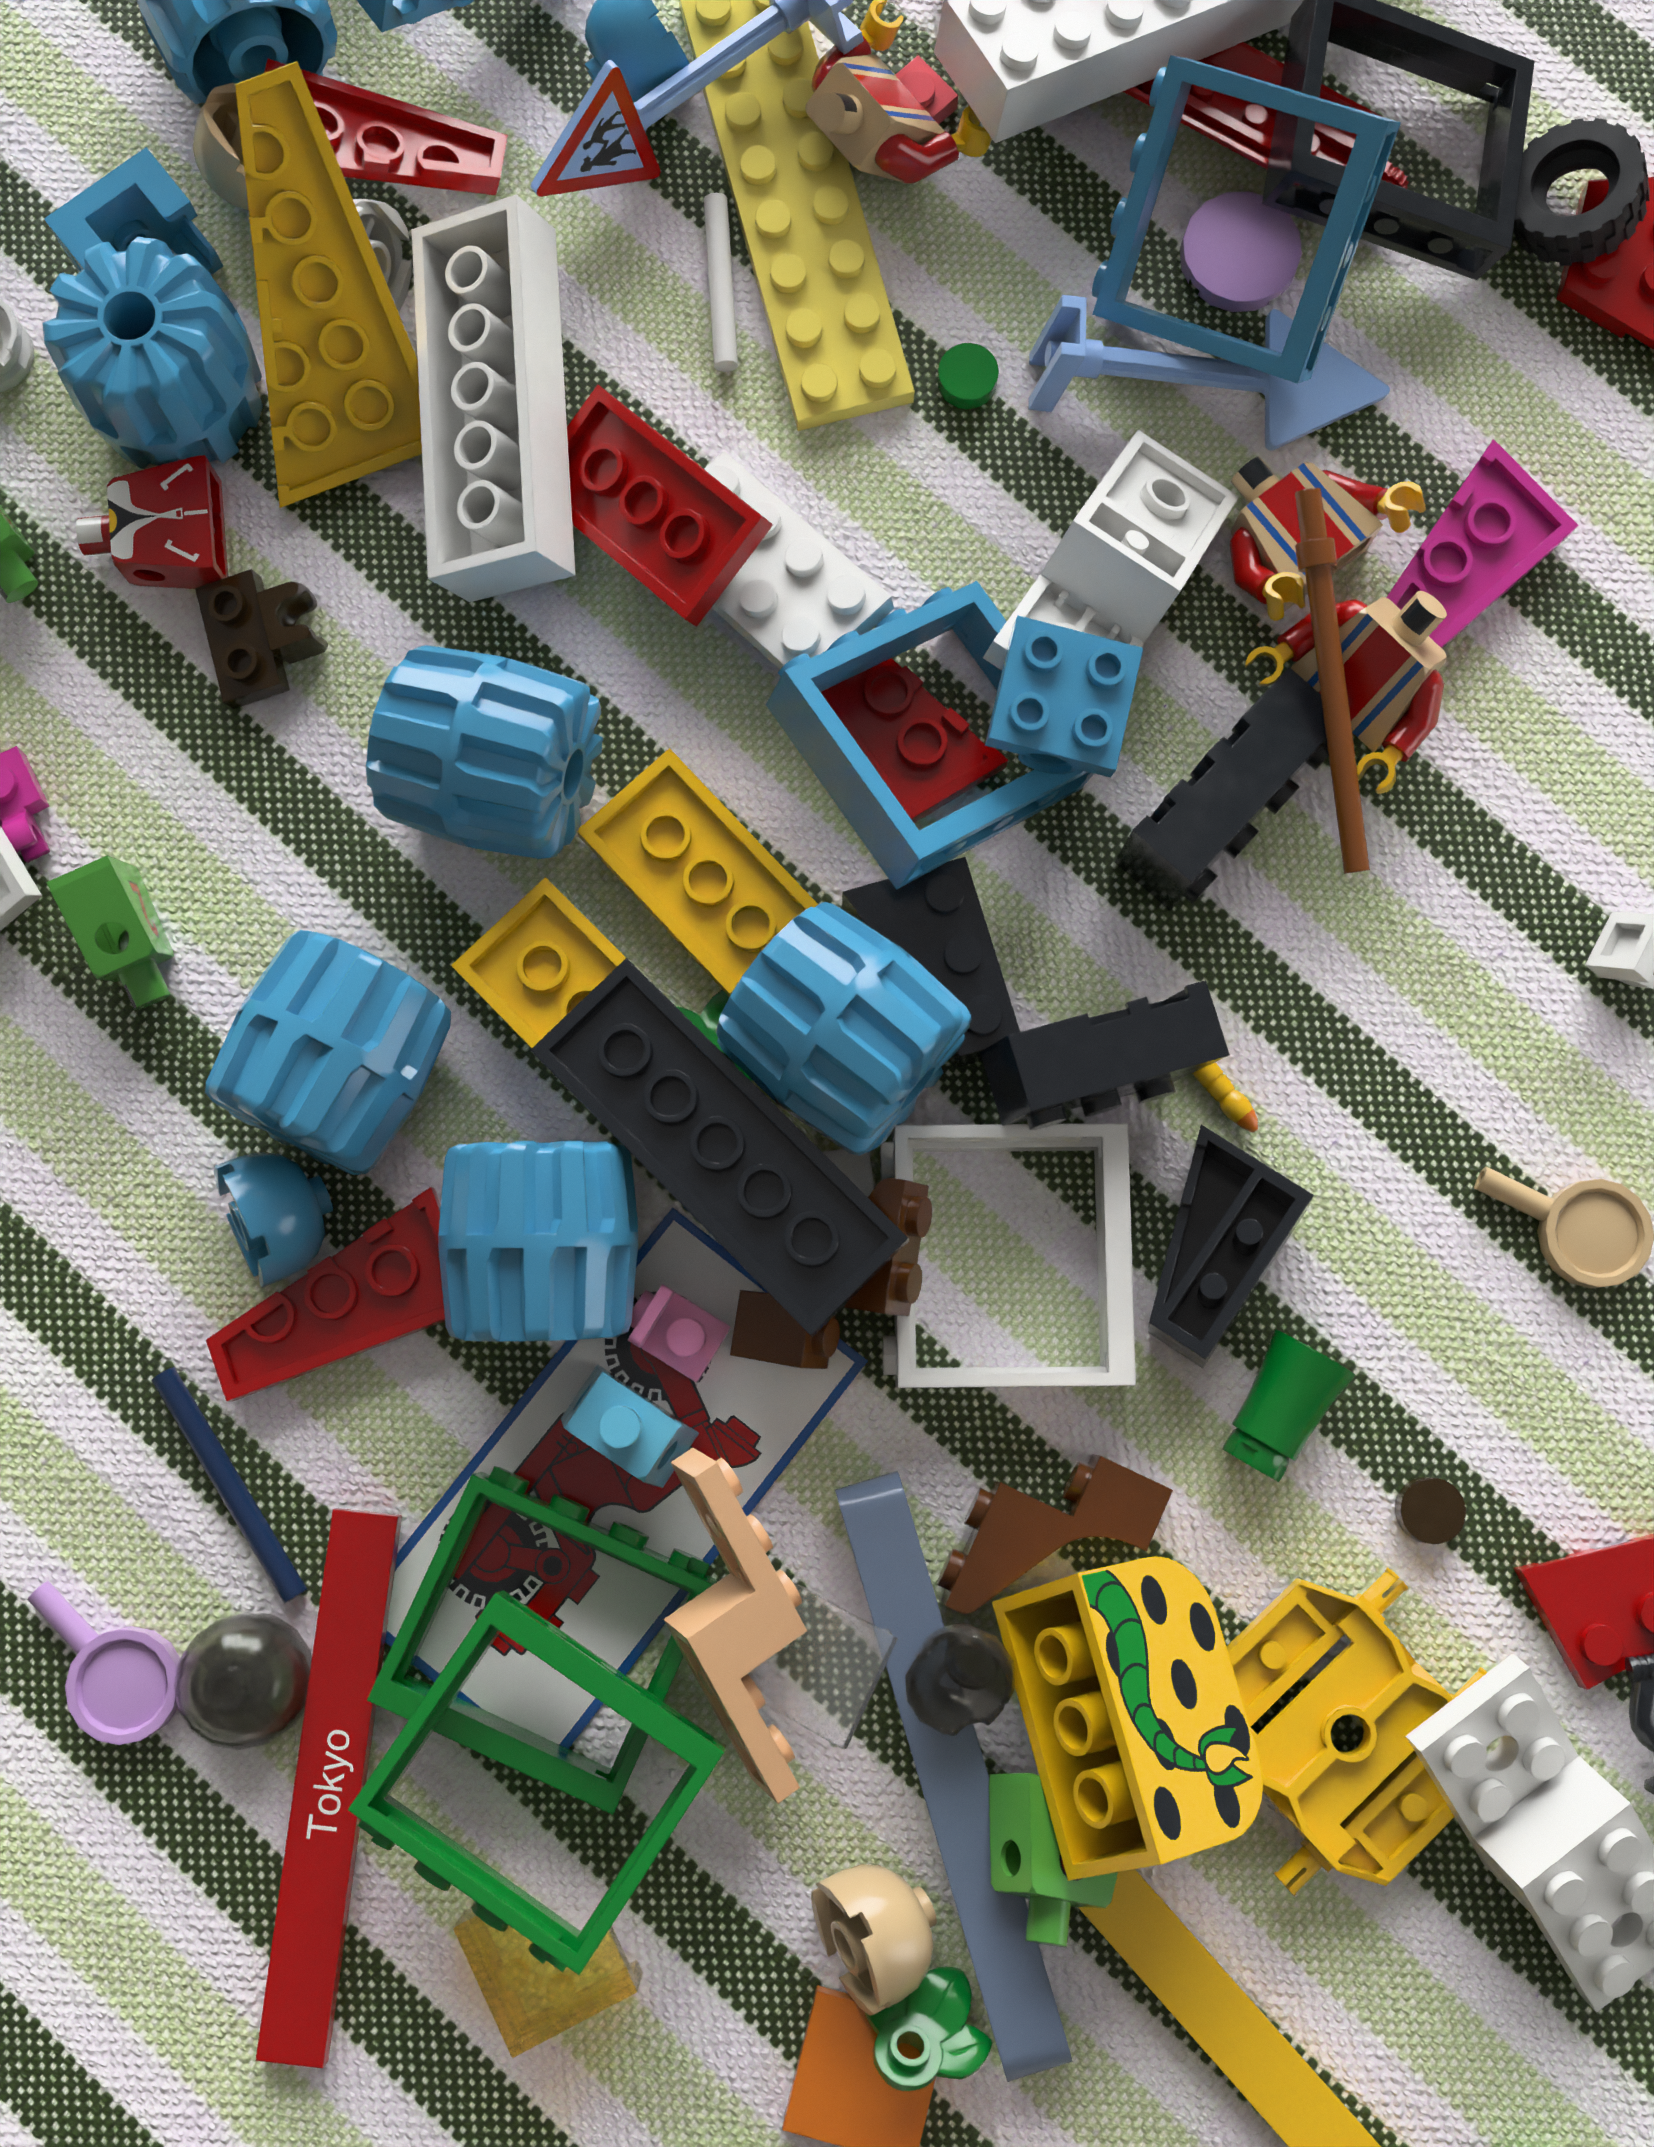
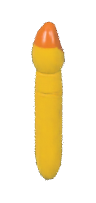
M1216 1062L1192 1073L1200 1084L1207 1089L1206 1091L1220 1103V1108L1228 1119L1250 1132H1255L1258 1129V1118L1250 1101L1244 1094L1235 1090L1234 1085L1227 1075L1223 1074L1222 1069Z

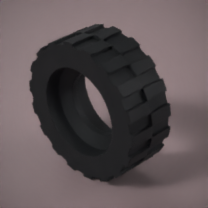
M1583 118L1571 120V123L1563 126L1558 124L1547 129L1548 132L1539 138L1536 136L1527 144L1528 148L1523 152L1513 232L1516 239L1521 240L1522 248L1529 255L1534 253L1538 256V260L1548 264L1550 261L1559 262L1560 266H1572V263L1583 261L1585 264L1596 261V257L1605 253L1609 255L1618 249V245L1621 242L1631 238L1636 232L1635 227L1639 221H1643L1647 212L1646 201H1649L1650 190L1644 152L1641 153L1639 140L1635 135L1630 136L1627 133L1626 127L1618 123L1612 125L1607 123L1606 119L1595 118L1594 121H1583ZM1581 169H1597L1606 176L1609 182L1608 193L1599 206L1588 212L1574 216H1559L1552 212L1546 203L1547 192L1551 184L1567 173Z

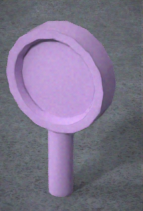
M49 1581L39 1586L28 1597L27 1600L77 1653V1656L70 1664L65 1691L68 1710L80 1729L97 1741L122 1745L141 1741L169 1723L181 1705L186 1684L183 1662L171 1642L154 1630L135 1626L115 1629L98 1635Z

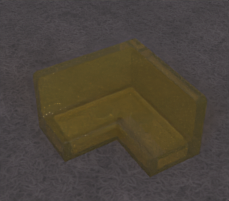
M471 1908L463 1912L453 1927L512 2058L638 1992L643 1971L637 1960L629 1963L612 1926L580 1975L566 1967L564 1972H561L547 1961L542 1964L528 1949L532 1941L511 1926L505 1932L492 1928L478 1918Z

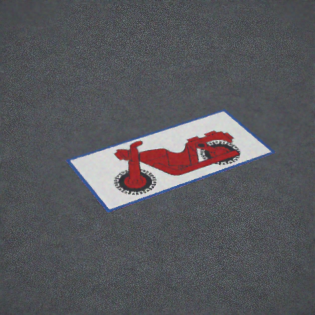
M672 1207L638 1250L633 1307L645 1290L656 1295L663 1284L731 1327L700 1380L696 1383L642 1348L629 1342L628 1338L634 1330L631 1326L627 1333L616 1337L566 1340L398 1551L385 1642L392 1647L471 1475L478 1472L490 1475L494 1466L508 1470L530 1481L526 1492L550 1503L555 1493L586 1506L590 1509L586 1520L610 1530L613 1521H618L645 1533L650 1537L646 1547L669 1558L674 1548L694 1555L710 1565L719 1555L714 1542L675 1470L663 1488L644 1483L563 1427L561 1417L597 1364L699 1432L688 1450L694 1448L715 1461L722 1458L728 1463L743 1488V1493L736 1498L745 1515L748 1516L868 1360L840 1338L835 1353L829 1357L827 1369L797 1368L731 1356L730 1350L740 1290L768 1292L723 1246ZM489 1501L413 1665L435 1682L496 1592L506 1591L626 1675L664 1626L665 1621L663 1619L675 1612L689 1592ZM502 1632L499 1633L457 1695L458 1698L568 1749L603 1705L597 1698Z

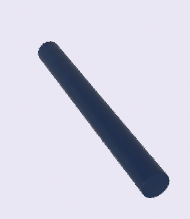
M172 1367L158 1374L151 1380L265 1573L284 1604L305 1592L307 1587L176 1368Z

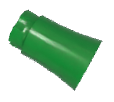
M1274 1329L1263 1363L1243 1405L1232 1422V1425L1237 1428L1232 1431L1222 1449L1279 1482L1289 1465V1458L1293 1461L1297 1460L1308 1438L1329 1407L1356 1375L1308 1345Z

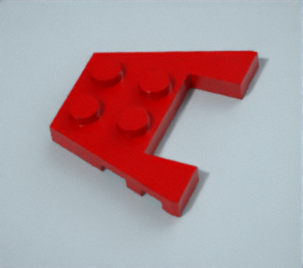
M1648 177L1650 195L1649 201H1646L1647 212L1643 221H1639L1635 227L1636 232L1629 240L1625 239L1618 245V249L1609 255L1605 253L1596 257V261L1585 264L1582 261L1572 263V266H1564L1556 299L1621 339L1627 333L1654 349V177ZM1607 179L1588 181L1581 192L1576 215L1588 212L1604 201L1609 189Z

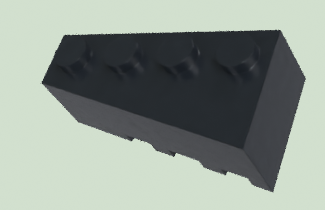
M1290 667L1240 718L1231 730L1233 734L1228 739L1225 737L1220 739L1205 754L1191 772L1190 776L1192 778L1188 782L1181 779L1164 797L1163 802L1150 817L1146 815L1132 830L1115 860L1119 867L1169 911L1183 897L1193 904L1218 877L1210 867L1224 852L1233 859L1242 852L1259 832L1251 824L1265 808L1275 815L1300 788L1292 778L1306 763L1316 771L1329 757L1321 694Z

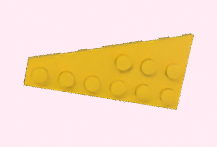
M297 61L235 84L279 508L422 454L418 360Z

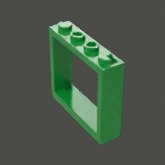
M494 1466L490 1475L483 1472L471 1475L367 1701L409 1720L432 1687V1685L410 1676L409 1673L489 1501L689 1592L686 1603L714 1585L717 1579L706 1575L710 1564L704 1560L676 1548L673 1549L670 1558L646 1547L650 1537L645 1533L618 1521H613L610 1530L586 1520L590 1510L586 1506L555 1493L550 1503L526 1492L530 1481L508 1470ZM672 1634L647 1688L650 1693L663 1702L684 1657ZM458 1697L455 1698L433 1731L612 1815L648 1738L647 1733L631 1724L611 1769Z
M500 1591L493 1595L348 1811L361 1819L358 1826L373 1836L371 1842L386 1850H392L396 1844L418 1861L414 1865V1869L427 1882L444 1891H448L453 1885L473 1899L475 1902L471 1906V1910L487 1925L501 1932H505L511 1926L532 1941L528 1949L542 1964L547 1961L561 1972H564L566 1967L580 1975L724 1754L726 1745L506 1591ZM500 1632L690 1763L581 1931L390 1796Z

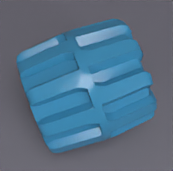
M137 0L148 33L178 88L195 104L205 103L209 93L215 87L229 83H239L263 74L267 59L287 65L297 61L300 69L323 76L322 71L328 59L335 57L337 31L328 0Z
M136 237L130 243L127 251L117 252L109 242H101L85 250V268L76 276L60 273L50 289L58 304L56 318L42 322L44 344L58 369L57 373L74 407L123 459L140 469H145L149 464L159 466L199 455H205L209 462L218 460L224 464L239 452L236 444L248 427H257L263 408L255 383L261 381L262 374L251 341L237 310L211 274L193 256L189 254L175 256L164 241Z
M428 645L409 650L403 661L398 666L393 667L387 677L371 721L366 776L367 785L370 786L373 794L374 807L389 820L458 845L536 859L557 857L563 847L570 844L581 826L579 809L589 805L595 789L596 781L591 776L590 771L592 760L602 753L603 737L594 734V728L601 715L599 699L590 694V687L583 682L513 659Z
M822 902L816 907H809L792 919L759 953L732 991L720 1015L715 1032L718 1036L717 1042L721 1050L779 1106L846 1152L860 1156L872 1151L886 1141L894 1126L904 1123L912 1114L917 1097L922 1090L933 1087L943 1075L941 1066L960 1049L964 1042V1033L970 1026L971 1014L962 1002L908 952L840 907Z
M299 930L286 939L243 1001L207 1078L205 1093L212 1102L228 1110L233 1117L245 1124L267 1131L272 1139L286 1146L292 1144L314 1160L325 1165L331 1164L345 1173L352 1175L367 1174L374 1169L416 1106L450 1029L451 1011L437 995L423 984L375 955L326 934Z
M515 1141L512 1143L478 1142L458 1144L448 1149L444 1161L438 1249L445 1324L451 1337L465 1341H557L616 1337L629 1331L633 1315L638 1253V1217L632 1158L624 1145L609 1141H558L550 1143Z

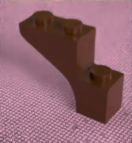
M886 1178L880 1181L868 1196L909 1238V1242L844 1307L890 1315H910L911 1304L915 1303L918 1299L922 1286V1270L920 1265L917 1264L921 1238L925 1237L928 1233L932 1220V1204L930 1199L927 1198L928 1185L908 1180ZM740 1290L730 1355L797 1368L827 1369L829 1357L835 1353L839 1342V1323L835 1315L812 1338L769 1293Z
M1094 1454L1091 1455L1087 1465L1078 1461L1071 1472L1063 1492V1498L1071 1501L1066 1513L995 1480L990 1492L979 1488L970 1505L964 1524L973 1528L963 1552L952 1549L943 1565L936 1584L946 1589L941 1601L946 1607L959 1613H972L1066 1543L1080 1538L1107 1537L1124 1541L1147 1551L1173 1490L1105 1457Z

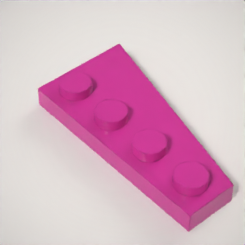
M1493 439L1386 598L1390 599L1400 610L1417 591L1427 592L1436 598L1445 608L1447 616L1429 637L1441 648H1444L1565 541L1579 525Z

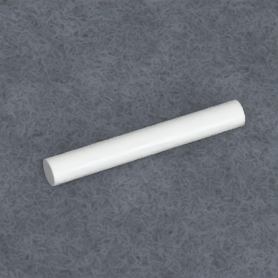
M710 193L704 197L714 368L718 371L729 372L738 367L728 201L727 196L722 193Z

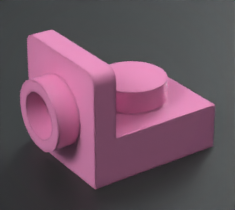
M662 1284L656 1295L645 1290L633 1307L631 1327L634 1330L629 1336L628 1341L698 1383L731 1327Z

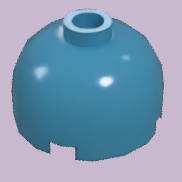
M596 0L586 19L585 39L593 57L584 64L587 72L594 81L605 62L612 60L620 68L633 103L690 64L672 31L667 32L656 16L659 11L652 0Z
M258 1152L240 1156L214 1166V1176L219 1195L222 1196L230 1193L234 1200L228 1203L230 1213L226 1214L251 1273L254 1277L259 1275V1285L262 1288L286 1279L305 1268L318 1254L325 1237L323 1215L333 1211L330 1196L321 1177L318 1175L308 1179L296 1162L275 1153Z

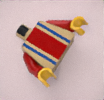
M873 0L860 26L864 41L845 55L834 45L820 58L812 79L811 86L814 94L806 104V113L852 166L859 171L906 184L916 183L957 161L959 152L970 157L983 156L987 152L992 138L984 127L979 126L980 120L970 105L964 109L956 133L950 135L939 126L878 55L871 54V49L876 51L889 49L903 22L902 15L892 23L881 20L879 17L887 0Z
M1259 456L1253 458L1231 479V483L1249 503L1240 511L1231 530L1232 538L1229 546L1234 582L1252 597L1263 604H1267L1268 616L1271 620L1278 621L1283 619L1284 612L1294 604L1298 605L1301 609L1306 606L1305 596L1308 594L1305 572L1298 571L1295 545L1301 542L1295 498L1297 491L1321 488L1327 538H1334L1337 565L1331 567L1333 576L1369 548L1383 526L1380 520L1388 517L1391 529L1397 533H1403L1411 526L1408 510H1415L1419 513H1423L1426 510L1420 486L1414 482L1407 481L1397 483L1389 489L1328 470H1320L1310 462L1301 464L1279 480Z
M1417 591L1401 610L1390 599L1381 597L1370 605L1357 599L1336 604L1352 733L1372 751V753L1365 755L1357 765L1358 781L1372 765L1380 764L1388 769L1386 779L1376 788L1377 794L1388 792L1393 787L1396 781V764L1399 761L1406 762L1435 728L1439 719L1445 685L1439 670L1446 661L1447 656L1445 651L1429 635L1446 618L1447 613L1443 605L1436 598L1424 591ZM1310 613L1281 634L1277 639L1278 645L1276 647H1258L1248 655L1245 668L1260 656L1270 657L1276 665L1274 674L1262 680L1258 684L1259 686L1274 684L1282 673L1283 664L1290 659L1296 662L1291 669L1321 694ZM1383 746L1384 751L1382 753L1375 752L1377 749Z

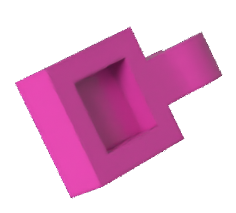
M15 746L0 753V826L16 853L20 851L24 860L29 863L50 852L49 846L33 814L50 806L26 754Z

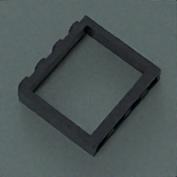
M1304 0L1291 17L1281 79L1282 87L1319 98L1327 43L1330 42L1490 102L1475 214L1381 180L1360 238L1378 246L1478 280L1511 249L1535 61L1378 0ZM1277 110L1262 204L1326 226L1346 167L1311 154L1315 121ZM1294 182L1300 184L1297 188L1292 186Z

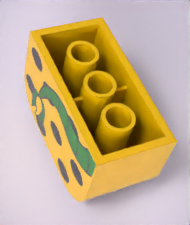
M1154 1556L1079 1572L992 1602L1068 1881L1161 1865L1234 1840L1249 1829L1257 1816L1262 1800L1263 1774L1261 1761L1216 1611L1208 1593L1194 1574L1174 1560Z

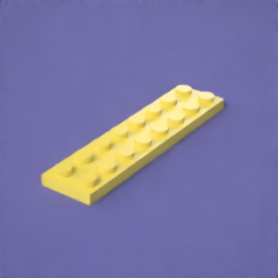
M679 0V7L694 60L769 8L770 0ZM808 21L790 34L783 31L702 89L798 431L914 403L915 394L849 162L806 113V104L814 94L811 85L816 66L819 62Z

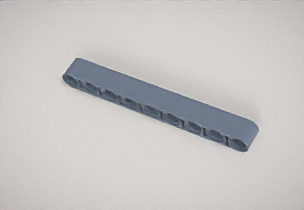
M895 1471L835 1489L1006 2080L1010 2082L1073 2062L1039 1944L1025 1941L1028 1917L1026 1900L1024 1897L996 1892L991 1884L989 1775L899 1473Z

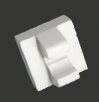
M1612 912L1585 965L1599 978L1615 979L1633 987L1654 989V914Z

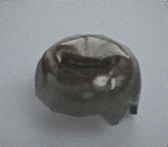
M964 1623L944 1626L930 1633L913 1656L905 1675L906 1700L920 1722L944 1735L956 1736L963 1728L971 1724L984 1723L989 1726L1004 1710L1005 1704L1010 1701L1014 1692V1660L994 1633Z

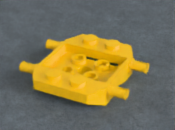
M1389 1568L1363 1594L1358 1593L1355 1597L1296 1578L1226 1646L1251 1727L1344 1634L1351 1641L1258 1734L1251 1728L1261 1761L1263 1774L1262 1793L1304 1838L1300 1843L1302 1847L1277 1872L1273 1873L1293 1896L1321 1868L1327 1872L1334 1868L1340 1873L1387 1886L1455 1817L1406 1736L1488 1672L1480 1667L1455 1694H1449L1445 1688L1414 1660L1400 1640L1383 1623L1386 1619L1381 1614L1404 1591L1408 1590V1586L1404 1581L1398 1580L1400 1577ZM1343 1715H1356L1363 1725V1739L1359 1746L1352 1751H1338L1331 1740L1332 1726Z

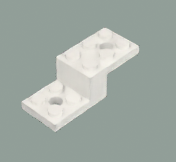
M1137 430L1077 514L1043 571L995 637L983 659L1000 670L1003 669L1012 626L1017 615L1142 647L1185 585L1239 496L1140 430Z
M1512 1653L1410 1732L1406 1738L1483 1864L1531 1913L1575 1988L1597 2013L1613 1999L1626 1994L1638 1979L1654 1967V1844L1631 1803L1578 1756L1530 1668ZM1502 1736L1498 1747L1487 1755L1486 1748L1488 1745ZM1622 1916L1621 1920L1614 1927H1611L1614 1921Z

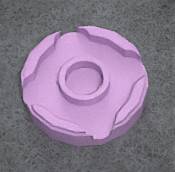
M1249 191L1226 192L1206 201L1189 220L1180 246L1181 271L1187 282L1189 283V280H1191L1193 286L1199 290L1198 296L1209 305L1230 312L1256 311L1269 305L1270 300L1278 297L1280 294L1282 295L1292 283L1302 255L1300 232L1290 214L1263 205L1262 195Z

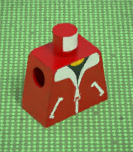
M205 455L193 456L112 478L107 484L109 515L82 517L76 520V536L82 554L87 556L111 553L115 567L130 584L136 586L195 589L229 577L222 481Z

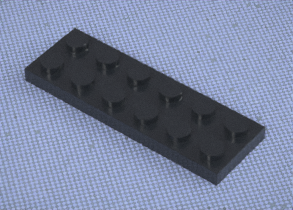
M627 958L531 1049L532 1053L812 1338L909 1242V1238Z

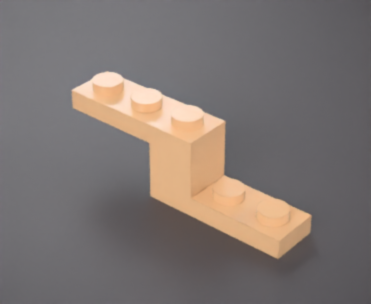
M691 1448L670 1463L730 1574L663 1620L751 1779L779 1804L800 1788L788 1766V1763L795 1759V1755L779 1729L774 1724L766 1726L758 1711L766 1705L764 1697L748 1673L807 1632L796 1610V1607L802 1604V1599L786 1573L781 1569L775 1571L766 1553L773 1548L772 1542L761 1523L752 1514L746 1516L736 1497L743 1493V1488L732 1468L722 1458L715 1461L698 1450Z

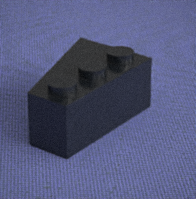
M966 857L948 861L897 890L889 879H885L842 892L841 909L908 952L967 1007L971 1014V1023L964 1033L965 1038L960 1049L949 1059L954 1068L982 1061L980 1054L982 1050L1008 1035L1020 1032Z
M1206 980L1184 987V990L1164 1001L1149 1004L1147 997L1127 1002L1125 1010L1094 1017H1088V1013L1014 1033L980 1052L1002 1126L1027 1120L1029 1130H1037L1067 1120L1066 1110L1082 1107L1085 1117H1089L1121 1107L1120 1097L1135 1093L1139 1104L1154 1101L1174 1094L1176 1091L1173 1082L1229 1056L1227 1044Z

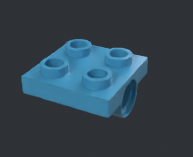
M1017 615L1012 626L985 745L1019 754L1018 760L1022 764L1041 772L1068 774L1075 771V769L1111 778L1118 765L1143 648Z

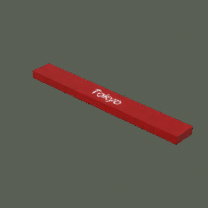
M336 1508L332 1511L256 2061L323 2069L329 2060L360 1832L358 1824L361 1821L348 1809L367 1780L377 1706L367 1701L382 1669L402 1515Z

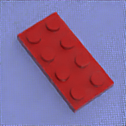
M597 384L567 426L572 523L681 617L697 627L773 524Z

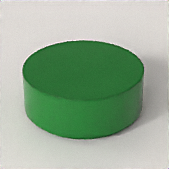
M962 343L953 346L942 356L939 363L937 385L940 394L949 404L957 408L974 409L984 405L991 399L996 390L999 374L997 361L993 354L981 345Z

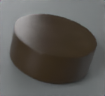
M1420 1477L1405 1484L1398 1493L1395 1501V1516L1401 1529L1412 1539L1428 1544H1441L1453 1539L1461 1531L1466 1518V1506L1462 1495L1451 1483L1439 1478Z

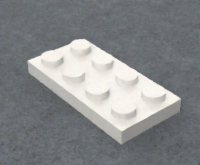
M722 452L705 468L708 473L773 524L711 608L776 667L781 669L787 662L801 654H808L810 658L827 651L829 646L839 637L850 631H857L859 635H862L872 630L894 609L891 595L728 453Z

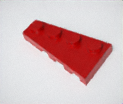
M267 59L264 73L287 64ZM301 69L344 177L496 195L501 179L508 138L507 134Z
M891 658L821 691V694L913 823L1005 769L1009 760L996 748L986 746L969 730L970 724L951 707L946 709L922 687L923 681L907 666L902 668Z
M429 1187L413 1198L412 1203L388 1219H382L363 1232L362 1237L334 1256H328L307 1270L308 1273L290 1286L281 1292H275L206 1339L226 1401L233 1402L445 1322L438 1249L441 1204L433 1187Z
M1654 1533L1629 1539V1542L1600 1549H1588L1568 1554L1564 1558L1513 1568L1580 1688L1588 1690L1625 1670V1657L1654 1653Z

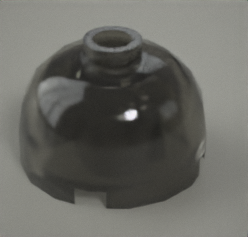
M245 1612L220 1618L199 1632L179 1659L174 1681L178 1712L191 1732L212 1746L245 1750L269 1744L295 1726L305 1711L312 1661L311 1650L298 1630L276 1615Z

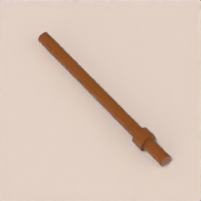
M1309 488L1295 493L1301 542L1295 545L1298 571L1305 572L1343 870L1344 874L1368 871L1370 867L1331 567L1337 565L1334 538H1327L1321 488Z

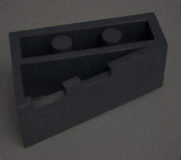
M1201 1124L1151 1312L1148 1333L1199 1367L1204 1368L1308 1210L1314 1195Z

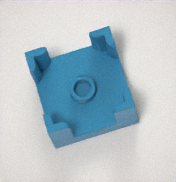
M147 147L44 218L78 273L85 268V250L101 242H109L117 252L127 251L130 243L136 237L164 241L176 255L189 254L193 256L211 275L223 267L215 249L191 221L198 216L191 201Z

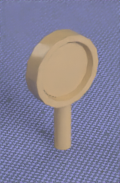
M1488 1167L1482 1169L1475 1182L1474 1189L1540 1220L1537 1233L1541 1253L1551 1269L1571 1284L1590 1289L1620 1285L1637 1275L1650 1258L1654 1241L1651 1215L1641 1199L1622 1184L1604 1179L1579 1181L1568 1185L1550 1198Z

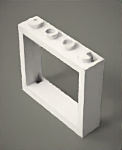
M1128 1123L1054 1124L1037 1130H1029L1028 1124H1009L1002 1126V1124L894 1126L892 1142H883L880 1145L881 1180L895 1178L913 1182V1152L1094 1150L1100 1366L916 1368L915 1303L911 1304L909 1316L895 1315V1335L883 1336V1374L895 1375L896 1388L1136 1385Z

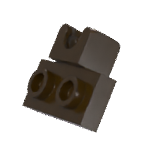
M250 569L195 588L224 704L232 709L290 691L283 661L292 664L322 654L328 648L327 641L322 637L316 636L308 626L304 624L295 626L300 616L313 611L317 607L315 596L303 584L291 581L265 590L262 577Z

